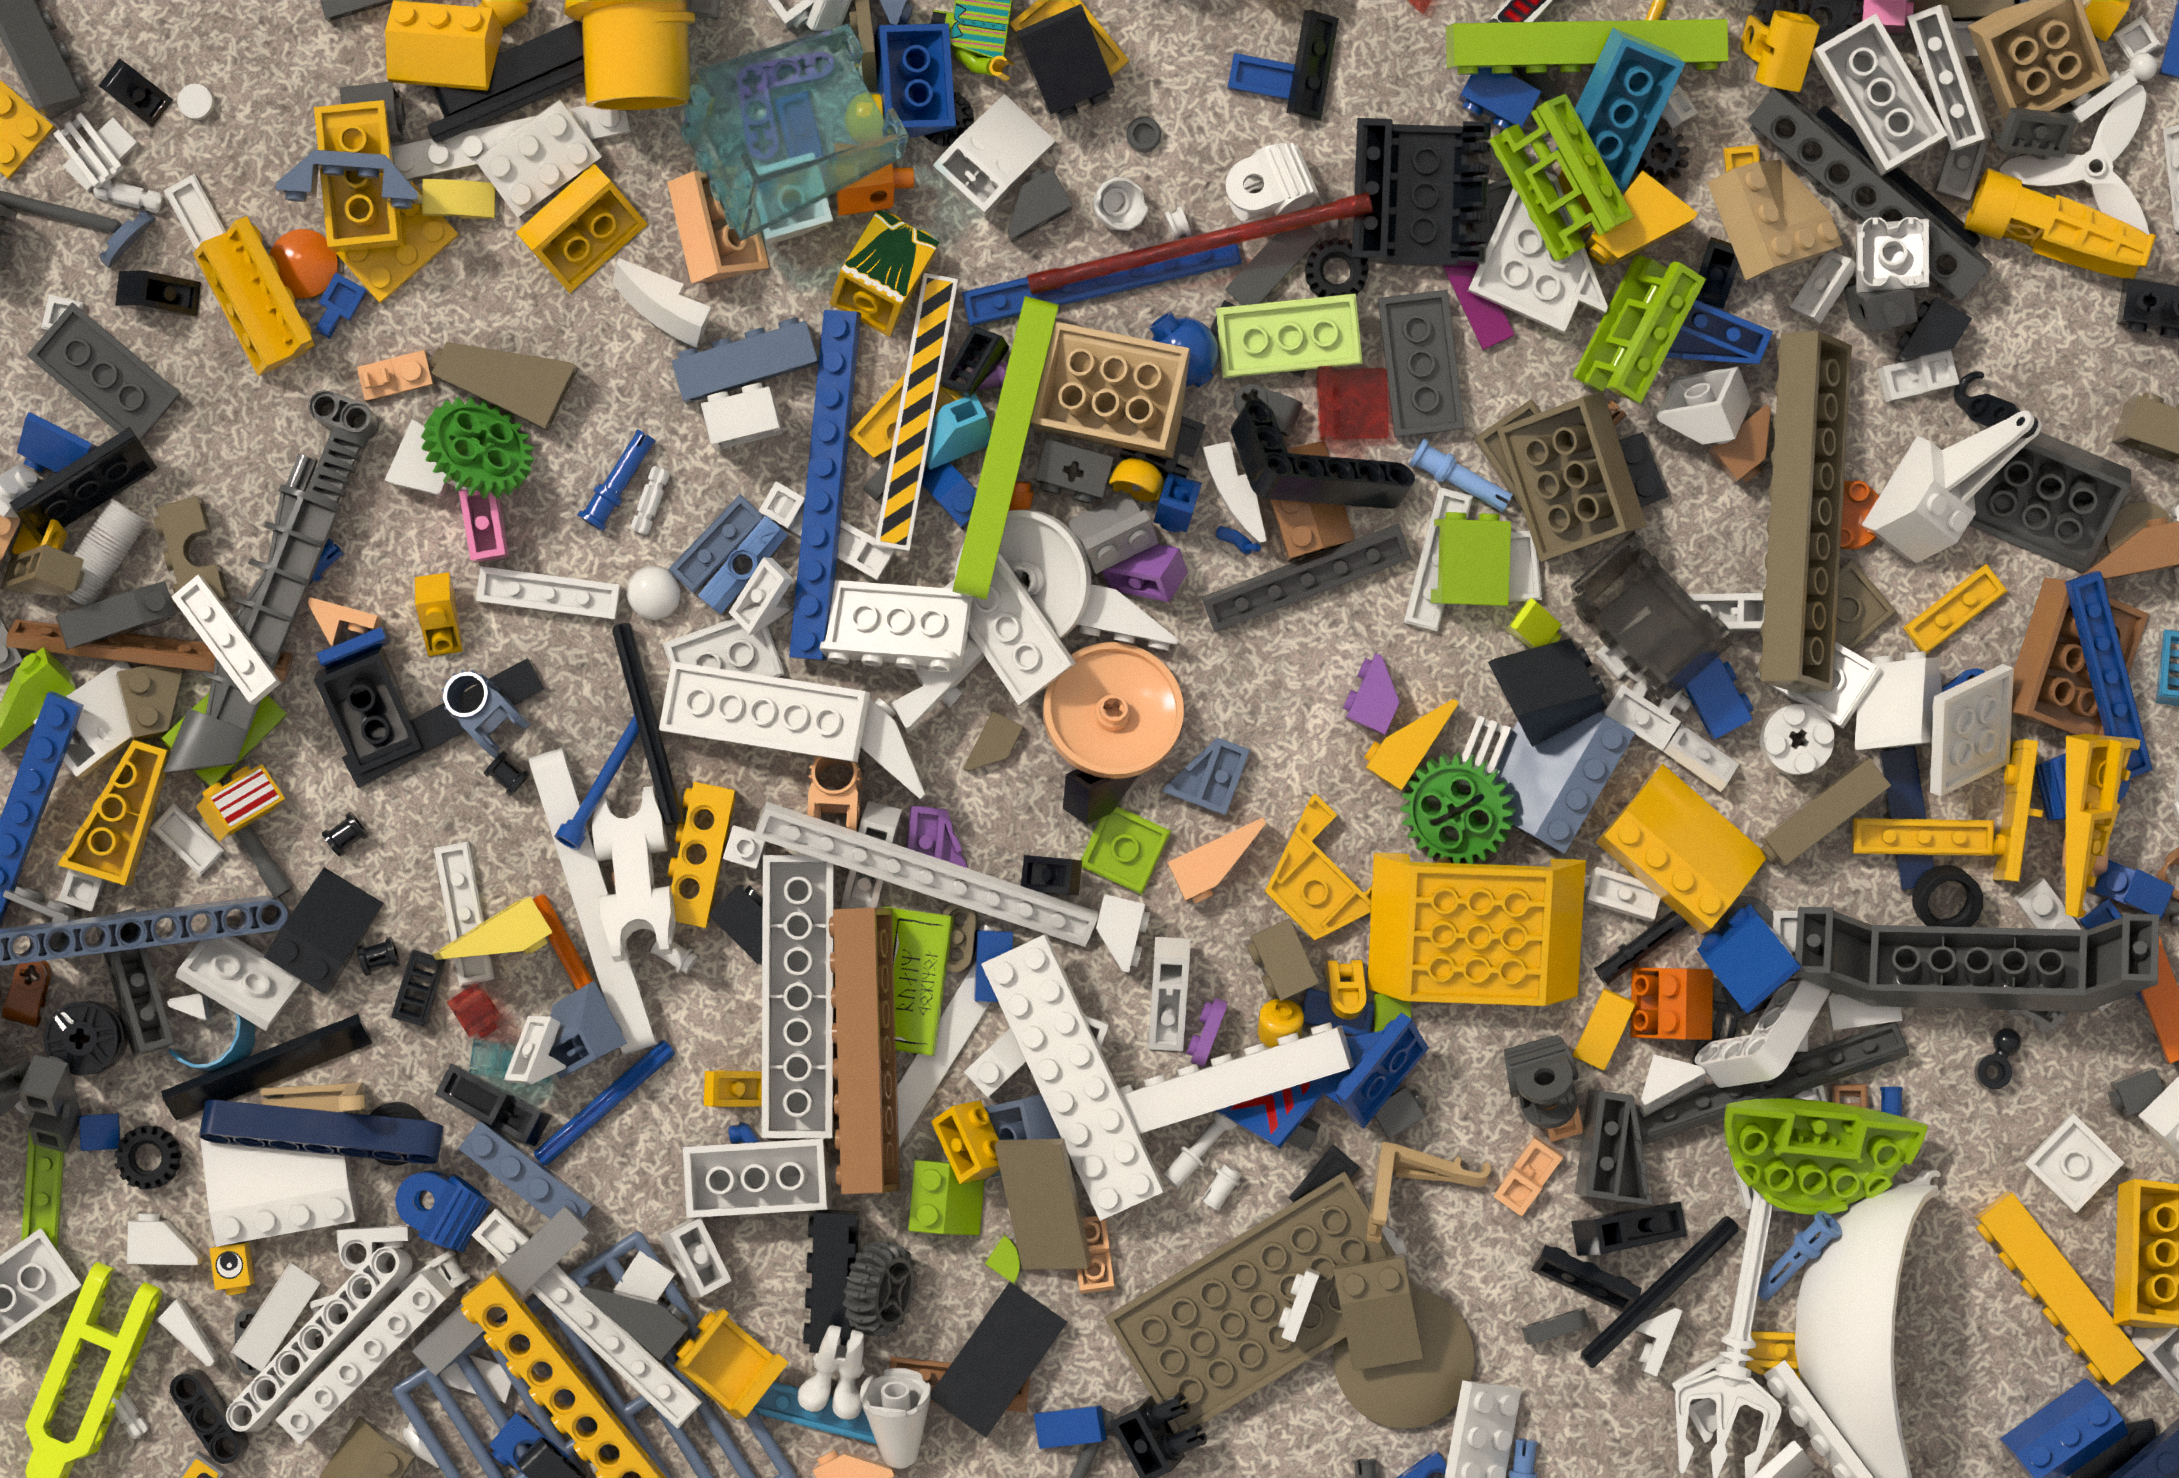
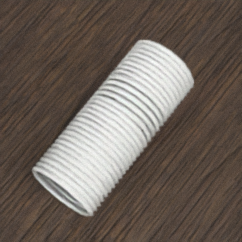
M110 498L108 504H105L106 507H103L104 510H102L96 522L93 523L94 526H91L92 530H89V533L86 534L87 537H84L83 542L80 543L81 545L73 554L84 559L81 568L84 571V578L78 590H74V593L66 596L82 606L95 603L98 600V597L106 588L105 586L108 585L107 583H109L119 565L122 564L123 557H126V554L129 553L128 550H131L132 545L135 544L134 542L138 539L146 524H148L146 519L133 513L113 498Z

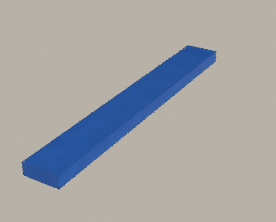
M1233 229L964 291L962 296L969 326L972 327L1020 316L1025 296L1063 306L1241 265L1242 262Z

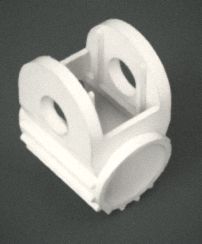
M1294 143L1273 144L1257 150L1252 156L1237 162L1230 169L1226 178V191L1234 216L1241 223L1251 227H1263L1276 221L1282 222L1295 218L1306 211L1316 202V198L1319 197L1298 145H1294Z

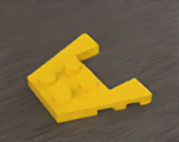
M1316 793L1310 797L1264 891L1314 941L1370 913L1372 885L1365 892H1362L1312 842L1337 816Z

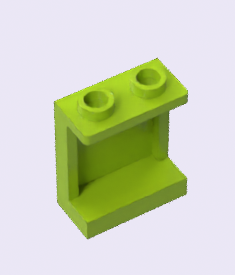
M1445 512V519H1434V526L1440 527L1438 589H1431L1430 603L1508 606L1511 521H1500V514L1479 513L1478 520H1466V513Z

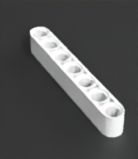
M382 1247L373 1252L230 1404L226 1412L228 1425L233 1430L240 1432H257L265 1428L409 1275L412 1269V1259L409 1253L402 1249ZM393 1255L396 1265L394 1270L389 1272L386 1263L388 1258ZM369 1280L372 1290L370 1295L365 1298L362 1289L365 1282ZM345 1306L348 1316L345 1322L341 1323L339 1311ZM321 1331L324 1341L318 1349L315 1345V1336ZM297 1357L300 1367L297 1373L294 1374L291 1370V1362ZM271 1382L274 1383L276 1388L272 1399L267 1394V1388ZM249 1407L252 1418L246 1424L243 1415L246 1408Z

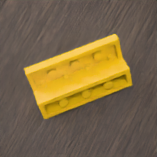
M248 216L235 220L227 232L201 242L193 255L257 376L283 366L315 346L311 337L309 323L298 313L292 291L287 286H284L278 275L279 269L276 261L272 256H268L262 245L261 233L255 225L251 224Z

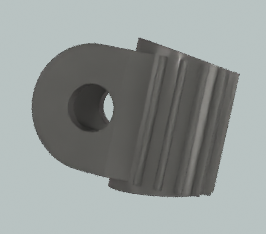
M1557 1034L1504 1049L1511 1098L1517 1097L1524 1118L1533 1126L1544 1129L1560 1127L1570 1121L1577 1110L1574 1080H1578L1579 1077L1574 1059L1564 1040ZM1559 1101L1558 1106L1552 1110H1544L1539 1107V1104Z

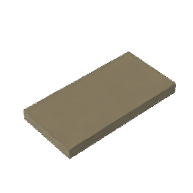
M1065 1139L998 1140L995 1150L1022 1269H1088L1092 1261Z

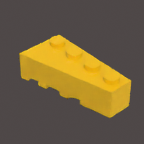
M133 740L111 775L107 786L102 794L98 796L92 806L93 809L82 827L80 826L73 838L74 840L57 865L124 886L132 885L167 774L163 771V768L171 750L142 741Z

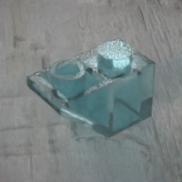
M473 1039L469 1074L504 1079L517 1044ZM551 1075L538 1082L550 1083Z

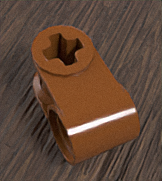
M46 960L17 965L3 1006V1019L36 1028L39 1026L42 1018L39 1016L41 1007L45 1008V997L52 973L50 965ZM36 966L35 972L40 974V978L30 982L31 976L26 974V970Z

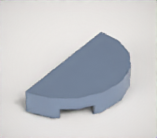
M140 211L139 216L134 221L128 219L107 241L109 248L105 252L100 253V261L110 268L156 218L148 211Z

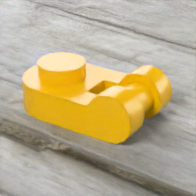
M1326 960L1325 977L1328 984L1331 1010L1342 1019L1350 1020L1357 1018L1363 1012L1366 1004L1362 960H1350V963L1338 964L1337 960ZM1350 977L1352 982H1340V978Z

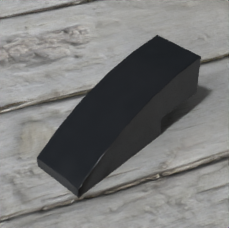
M452 1063L435 1093L438 1097L490 1126L497 1127L516 1139L533 1146L537 1145L552 1116L535 1105Z

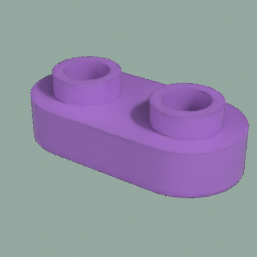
M1215 997L1213 1003L1205 1002L1199 1018L1200 1022L1205 1023L1201 1035L1193 1034L1186 1054L1192 1056L1190 1063L1198 1064V1066L1204 1068L1226 1011L1227 1001Z

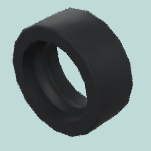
M1939 865L1926 871L1917 880L1912 892V906L1917 917L1927 926L1971 927L1979 919L1982 912L1983 893L1979 884L1962 868L1953 865ZM1947 881L1959 882L1967 892V900L1964 907L1957 915L1949 919L1935 917L1928 907V901L1932 892L1940 884Z

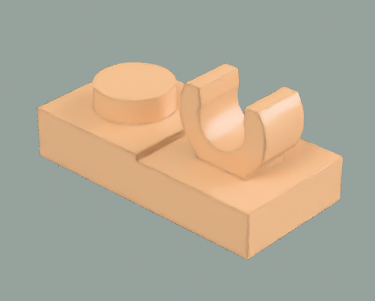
M425 350L357 367L366 402L434 385Z

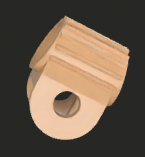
M814 757L813 765L809 766L811 770L809 775L811 786L808 791L807 815L821 819V813L847 814L846 828L858 832L861 813V800L858 792L863 789L861 784L863 776L859 764L837 759ZM841 763L854 771L851 782L843 789L827 790L819 784L820 774L831 764Z

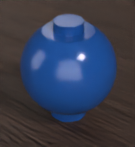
M1170 311L1149 326L1150 331L1154 335L1151 341L1190 348L1186 387L1195 385L1198 388L1214 376L1211 371L1216 367L1218 361V343L1213 332L1203 322L1190 317L1176 318Z

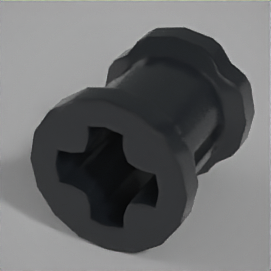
M504 750L492 761L483 774L486 777L492 776L506 789V794L512 796L530 776V773L527 770L522 771L507 758L508 753Z
M348 812L345 815L346 819L333 829L322 832L325 841L339 857L345 854L344 850L360 838L366 839L369 836L352 812Z
M387 937L383 943L366 948L363 945L357 946L358 958L365 976L372 975V971L391 965L394 968L400 966L399 956L392 937Z

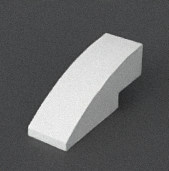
M619 258L616 263L612 284L623 298L656 327L676 339L697 348L707 328L711 307L682 296L683 283Z
M1231 442L1203 447L1202 451L1208 472L1217 493L1229 513L1256 543L1260 545L1266 544L1267 540L1257 495L1250 487L1246 474H1237Z

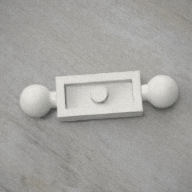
M2148 53L2135 55L2129 63V69L2119 73L2116 69L2109 72L2111 81L2099 86L2091 93L2087 92L2071 100L2072 106L2065 110L2064 113L2072 114L2077 119V123L2083 122L2138 83L2137 80L2146 81L2151 79L2157 71L2155 58Z

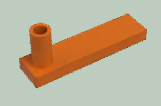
M2159 936L2158 985L2142 990L2140 994L2166 1062L2170 1064L2179 1060V987Z

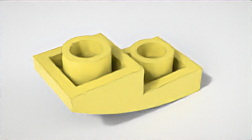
M423 179V216L495 219L496 188L492 183L449 179Z

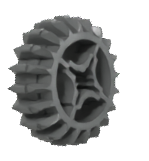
M872 1241L870 1245L863 1247L862 1253L856 1254L855 1264H850L851 1272L849 1277H846L847 1286L843 1290L846 1293L843 1306L847 1308L845 1317L849 1319L850 1326L856 1328V1331L872 1337H887L891 1332L895 1333L897 1331L898 1325H903L905 1314L910 1313L909 1306L911 1301L914 1300L912 1297L913 1290L917 1287L914 1285L917 1272L913 1271L915 1261L911 1259L910 1252L906 1251L904 1247L888 1241Z

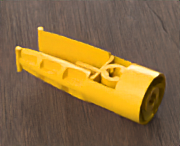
M1991 168L1985 170L1974 195L1975 199L1972 208H1969L1964 227L1966 230L1997 241L2004 236L2032 246V252L2048 258L2126 279H2135L2139 266L2146 268L2156 238L2155 234L2150 233L2148 235L2130 224L2072 199L2057 194L2055 198L2022 187L2021 179Z

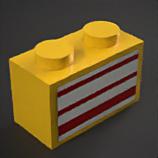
M263 764L252 770L247 765L230 776L233 781L224 786L217 782L202 792L204 798L196 808L219 842L270 813L285 799Z

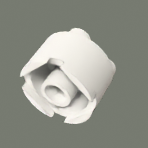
M1792 704L1770 714L1764 721L1759 733L1761 753L1767 764L1785 775H1803L1819 769L1829 759L1834 746V729L1829 720L1811 709V706L1805 704ZM1800 732L1802 734L1801 741L1804 744L1803 746L1800 745L1793 748L1791 746L1793 740L1789 735Z

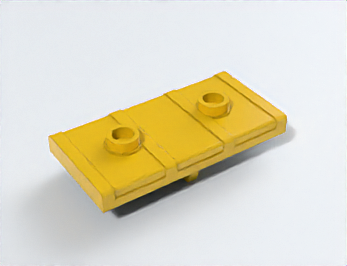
M2023 739L2013 741L2011 745L2010 764L2006 765L2004 772V785H2006L2001 828L1994 842V854L1997 855L1995 871L1993 872L1994 881L2019 882V877L2022 874L2021 867L2028 817L2041 818L2043 810L2030 808L2035 766L2039 754L2037 752L2038 741Z

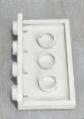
M835 580L826 640L820 643L819 650L828 658V661L837 664H848L849 660H860L863 664L880 667L883 665V662L896 663L897 667L903 669H916L917 665H925L939 672H949L951 668H962L973 597L952 592L953 589Z

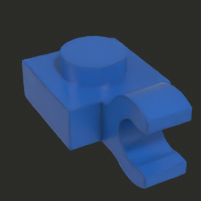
M335 273L318 302L320 306L327 309L316 327L318 333L331 339L341 317L351 322L368 291Z

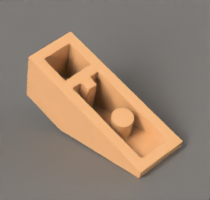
M1260 818L1167 862L1185 901L1192 898L1194 904L1213 896L1211 888L1221 882L1265 826L1264 818Z

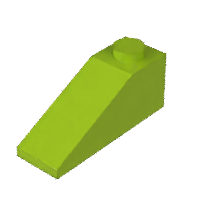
M42 647L36 653L27 655L22 660L20 666L16 668L0 703V751L34 724L33 721L38 718L48 692L54 691L66 697L76 690L71 672L45 647Z

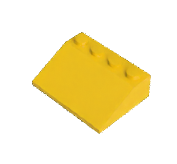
M1664 764L1660 765L1595 842L1634 877L1660 897L1672 910L1682 916L1701 935L1709 931L1717 923L1766 860L1761 848Z

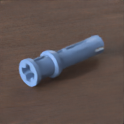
M1818 1211L1814 1216L1815 1220L1805 1231H1799L1795 1235L1794 1244L1760 1279L1758 1296L1761 1299L1769 1301L1809 1259L1818 1258L1822 1254V1248L1832 1238H1838L1842 1234L1840 1225L1831 1215L1824 1211ZM1820 1231L1821 1235L1816 1237L1815 1235ZM1789 1262H1791L1792 1264L1778 1278H1776L1775 1276Z

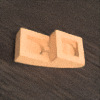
M1534 1135L1493 1197L1522 1217L1564 1155Z

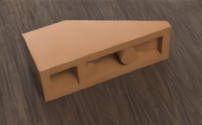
M2167 517L2146 521V528L2135 532L2080 576L2093 571H2100L2103 580L2179 566V521L2168 523Z

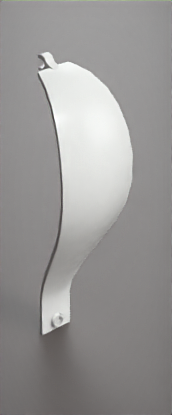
M1924 1169L1920 1171L1915 1180L1909 1183H1893L1883 1193L1871 1199L1864 1197L1848 1204V1210L1837 1212L1833 1218L1840 1225L1842 1234L1838 1238H1832L1822 1248V1254L1818 1258L1807 1261L1797 1300L1795 1352L1800 1380L1873 1478H1912L1896 1396L1894 1370L1895 1314L1900 1275L1906 1246L1914 1222L1924 1204L1932 1197L1940 1195L1938 1186L1930 1185L1933 1177H1940V1172L1937 1170Z

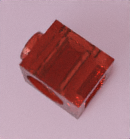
M480 982L473 984L447 1001V1004L469 1037L478 1034L482 1039L499 1028L496 1022L503 1017Z

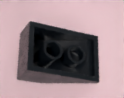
M382 645L317 671L314 678L315 684L356 775L422 748L397 678Z
M324 867L279 931L264 958L320 992L328 994L332 991L384 903Z

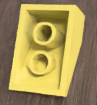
M530 896L524 897L432 955L435 960L521 951H524L525 954H531L548 943L545 937L551 934L552 930Z

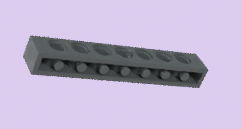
M1773 88L1747 119L1752 124L1750 130L1763 141L1769 139L1779 148L1776 151L1783 159L1791 164L1796 161L1805 169L1803 174L1808 180L1817 186H1820L1822 183L1832 192L1830 197L1839 206L1845 209L1849 206L1858 214L1857 220L1861 224L1869 218H1882L1888 222L1885 212L1889 209L1898 210L1902 214L1903 219L1906 217L1929 219V274L1939 282L1937 287L1949 298L1953 299L1956 296L1962 301L1990 269L1992 263L1957 235L1886 174L1881 176L1876 166L1787 90ZM1790 119L1795 124V133L1792 135L1783 134L1778 127L1779 120ZM1809 141L1819 143L1823 151L1822 156L1817 158L1809 156L1806 153L1805 144ZM1835 164L1845 165L1849 170V178L1846 180L1835 178L1832 174V166ZM1864 186L1872 188L1876 193V200L1870 203L1861 200L1858 193L1859 188ZM1944 254L1953 256L1957 262V267L1953 270L1943 269L1939 264V257Z

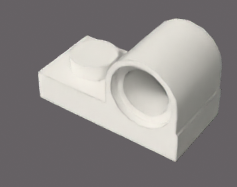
M409 1225L340 1228L337 1230L340 1261L344 1267L355 1271L377 1250L376 1242H382V1247L402 1248L404 1247L403 1241L412 1239V1227ZM354 1243L361 1244L366 1249V1258L361 1263L354 1261L350 1257V1248Z

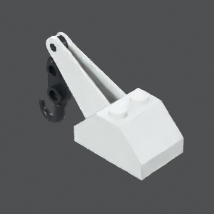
M1974 371L1963 376L1959 381L1960 384L1955 387L1954 400L1960 408L1965 410L1970 420L1987 429L1944 450L1938 448L1931 441L1917 436L1862 523L1864 528L1900 556L1914 563H1918L1959 541L1976 514L1974 494L2016 453L2034 439L2041 430L2040 420L2029 411H2020L2012 402L1990 394L1967 396L1966 389L1968 385L1975 379L1984 378L1983 372Z

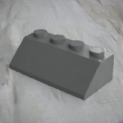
M0 0V38L36 110L51 120L87 102L83 92L88 90L87 85L79 71L72 72L67 62L73 59L63 40L57 42L52 32L57 26L48 9L42 11L37 0Z

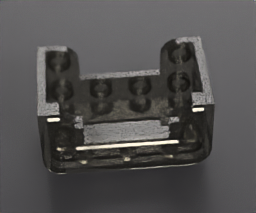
M1633 530L1570 586L1574 597L1571 601L1577 608L1574 611L1580 620L1587 626L1593 624L1601 632L1598 634V637L1603 644L1611 651L1616 648L1624 656L1621 661L1633 675L1639 672L1647 681L1645 686L1649 692L1658 700L1664 697L1669 701L1732 645L1730 631L1717 616L1712 620L1711 614L1707 609L1703 610L1660 566L1659 560L1654 555L1651 556L1643 548L1646 545L1645 541Z

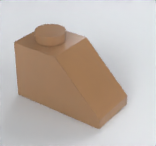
M1767 404L1742 423L1735 439L1725 444H1716L1708 450L1734 483L1741 478L1747 483L1762 471L1758 464L1766 459L1771 409Z

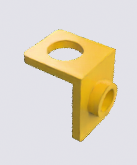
M51 519L42 542L38 543L23 523L12 552L17 555L45 544L62 551L68 533L57 520Z

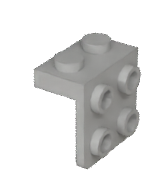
M1129 493L1119 495L1069 521V528L1082 544L1089 564L1095 574L1158 544L1151 519L1145 510L1140 511L1132 495Z
M17 886L15 890H5L3 894L4 898L52 917V922L83 919V917L74 914L76 907L58 900H49L48 903L42 901L44 894L28 887L22 888ZM55 932L49 938L50 948H61L66 941L65 933Z

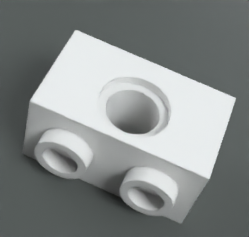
M701 1217L689 1219L660 1234L691 1298L703 1297L732 1281Z

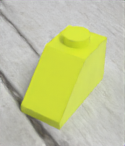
M1530 598L1523 604L1505 631L1532 649L1558 642L1562 635L1557 631L1562 624L1538 602Z

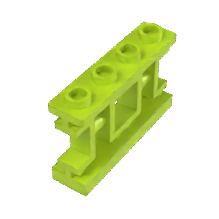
M1566 94L1544 102L1531 112L1539 128L1525 137L1519 124L1506 128L1502 133L1495 135L1489 140L1494 149L1495 156L1502 163L1514 190L1518 192L1530 219L1535 223L1545 241L1547 250L1552 254L1556 262L1568 258L1586 247L1578 231L1588 224L1592 223L1598 235L1601 236L1634 218ZM1548 133H1551L1559 147L1553 153L1543 138ZM1532 145L1540 160L1535 165L1531 163L1524 150ZM1557 161L1573 188V191L1562 198H1559L1544 169ZM1585 194L1593 209L1587 215L1577 199ZM1564 206L1574 222L1568 227L1558 212Z
M1635 255L1577 365L1573 378L1596 392H1603L1606 387L1620 397H1626L1635 403L1641 404L1706 279L1680 262L1673 261L1667 269L1651 258L1647 259L1642 255Z

